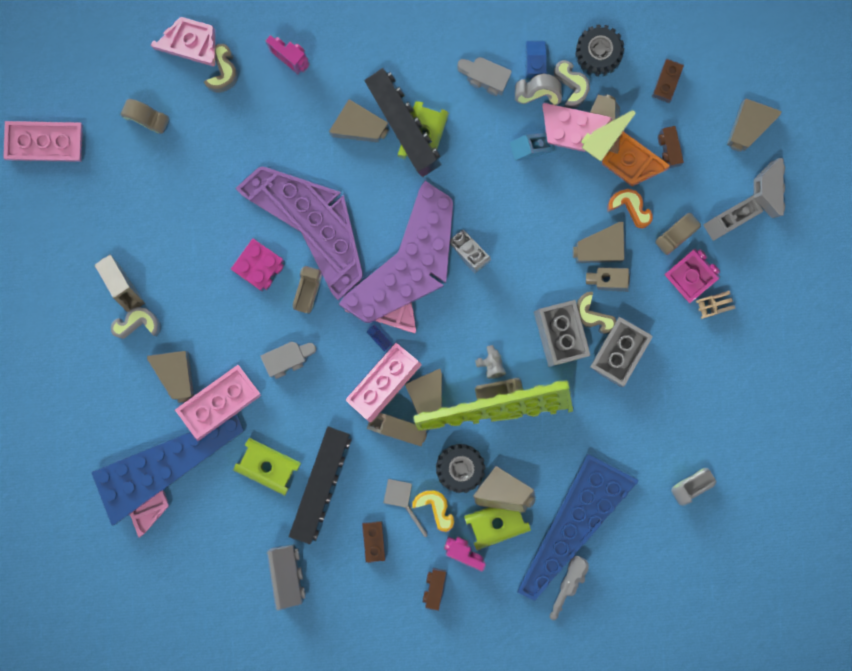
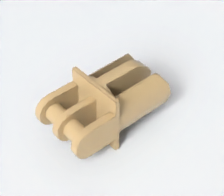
M730 291L696 300L700 307L698 310L702 314L701 319L735 309V305L717 310V306L733 302L732 298L719 302L714 300L730 295ZM705 300H708V303H709L708 306H705V304H704V301H705ZM710 308L712 313L707 314L706 309Z

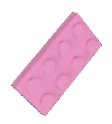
M5 121L4 160L81 162L83 124L71 122Z
M395 343L347 397L346 401L371 423L422 364Z
M237 365L176 408L175 411L196 440L199 441L258 399L261 394L240 366Z

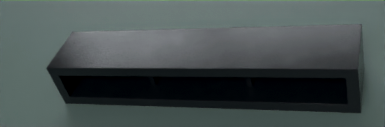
M382 68L365 79L366 85L416 171L424 177L442 165L439 160L441 158L440 153L436 148L433 149L431 147V138L427 132L423 133L421 130L423 127L418 117L414 118L412 114L414 109L409 102L404 101L403 97H405V94L400 87H396L394 84L396 79L391 71L387 73Z
M327 426L288 537L310 545L312 541H317L320 530H317L318 524L324 521L326 512L323 511L325 504H330L333 495L330 493L331 487L337 484L339 475L336 474L338 467H343L346 458L343 456L344 450H349L352 441L349 438V433Z

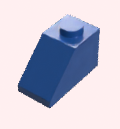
M526 41V79H532L539 74H546L545 41Z

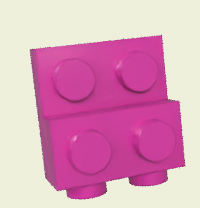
M270 35L266 39L269 51L295 73L304 72L309 67L310 63L306 57L307 55L304 53L305 50L296 43L294 45L289 42L285 47L286 44L278 37L274 39Z
M252 238L231 270L260 291H263L271 286L275 273L279 274L282 271L284 260Z
M696 248L665 274L668 280L689 303L720 278V270L715 264L710 265L705 260L708 258L701 249L697 251Z
M448 537L444 546L447 556L483 571L485 567V561L482 560L483 557L475 552L469 554L471 548L467 540L460 537L456 539Z

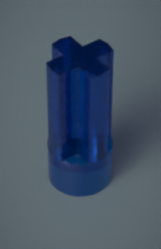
M375 325L366 332L384 352L392 345Z

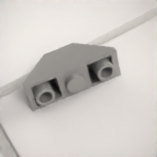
M783 158L772 161L754 179V199L771 218L783 216L785 211V203L783 202L785 165L783 164Z
M464 230L450 239L451 246L474 273L490 263V256Z

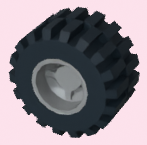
M601 24L596 25V28H593V26L589 27L588 31L585 30L577 42L575 55L578 65H581L583 71L587 70V74L591 75V73H594L595 77H599L600 74L607 76L609 72H614L623 58L624 41L621 40L619 33H615L616 30L614 28L608 29V25H605L604 28L601 27Z
M456 444L444 449L441 455H439L436 463V474L440 483L447 489L456 493H466L474 490L477 485L481 484V480L485 476L484 469L486 467L483 462L484 459L478 450L465 444Z

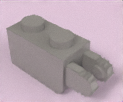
M482 57L475 59L474 63L461 59L457 65L458 72L468 76L467 81L470 82V85L476 88L483 87L494 96L498 94L502 96L512 73L511 70Z
M290 342L260 357L269 377L275 376V379L286 375L285 371L290 369L296 371L304 367L305 358L315 353L316 346L310 342L302 346L295 342Z

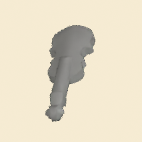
M574 556L571 559L567 568L568 573L560 586L561 592L553 605V612L550 613L551 620L558 618L566 597L575 595L579 587L578 583H584L585 575L589 569V564L584 558Z

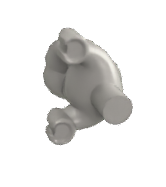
M494 345L487 346V358L475 360L477 368L487 366L486 375L488 379L504 376L506 372L503 368L500 353L498 350H495Z

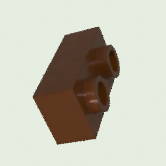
M669 59L664 61L652 94L653 98L670 103L683 70V64Z
M676 126L662 128L658 135L659 145L663 147L664 151L662 153V160L668 163L670 168L679 167L684 161Z
M382 521L362 523L366 563L385 561Z
M433 568L432 572H428L426 583L429 584V590L424 591L422 601L426 603L425 608L439 611L446 570Z

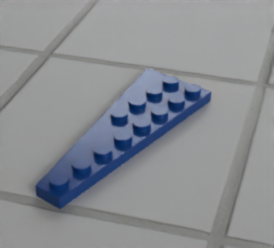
M235 414L199 441L189 432L91 472L111 526L116 525L126 516H129L133 511L165 490L221 447L242 434L244 430L238 415Z
M587 454L517 592L535 601L570 559L575 556L577 551L602 525L604 520L616 509L631 489L637 485L639 480Z

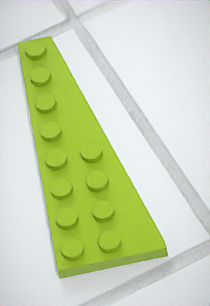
M556 381L551 385H539L529 390H517L508 395L499 394L494 398L478 399L473 403H460L451 408L443 407L433 412H421L419 415L414 416V421L418 431L444 427L445 424L461 426L466 421H473V424H478L479 420L491 419V422L518 419L523 417V414L536 417L541 412H550L551 415L556 414L557 410L568 409V412H573L568 382Z

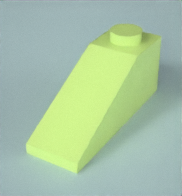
M631 111L593 131L591 135L587 133L581 141L584 144L582 149L601 161L636 112Z

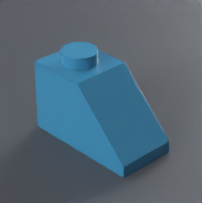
M547 133L528 134L510 142L515 161L530 159L555 151L554 145L549 144L547 141Z

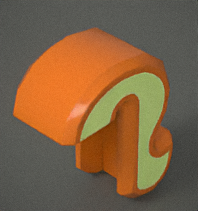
M631 189L621 190L610 198L607 204L608 212L625 204L637 228H646L652 222V212L650 209L642 210L643 199L637 191Z

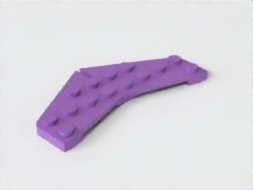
M267 167L257 168L235 188L244 198L302 233L331 293L338 301L361 281L363 273L344 195L331 207L329 206L341 192Z
M424 181L419 189L398 253L346 294L339 303V306L361 321L371 323L444 287L443 284L429 275L432 274L446 283L453 208L452 199L427 181Z

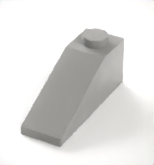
M753 195L704 224V227L714 241L762 213L763 210Z

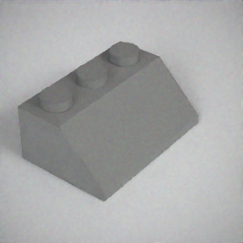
M575 300L534 311L548 367L590 356Z
M619 317L590 367L609 381L624 387L653 336Z
M294 544L271 548L267 552L276 610L302 604L303 599H306L305 588L301 587L300 584L303 574L302 569L298 568L297 560H300L299 549H295Z

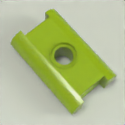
M416 101L412 114L414 118H419L423 125L421 130H425L431 138V147L438 149L449 112L441 109V112H437L423 107V102ZM401 145L397 156L406 159L408 155Z
M249 438L244 445L248 449L241 463L235 464L233 471L286 496L290 489L287 484L293 471H298L301 463ZM266 461L272 465L270 472H266L263 469V464Z
M487 507L464 516L466 524L471 523L477 541L474 542L476 551L531 531L529 523L524 524L521 513L518 511ZM494 518H500L503 521V526L500 529L493 528L492 521Z

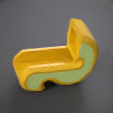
M427 490L419 493L412 502V508L431 504L438 530L443 532L451 530L454 525V518L452 514L445 515L447 500L444 495L436 490Z

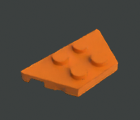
M623 131L619 135L618 154L608 151L602 159L603 166L631 186L637 185L670 168L668 163Z

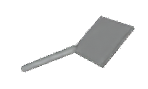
M388 479L384 503L405 507L423 536L427 537V533L408 506L412 484Z

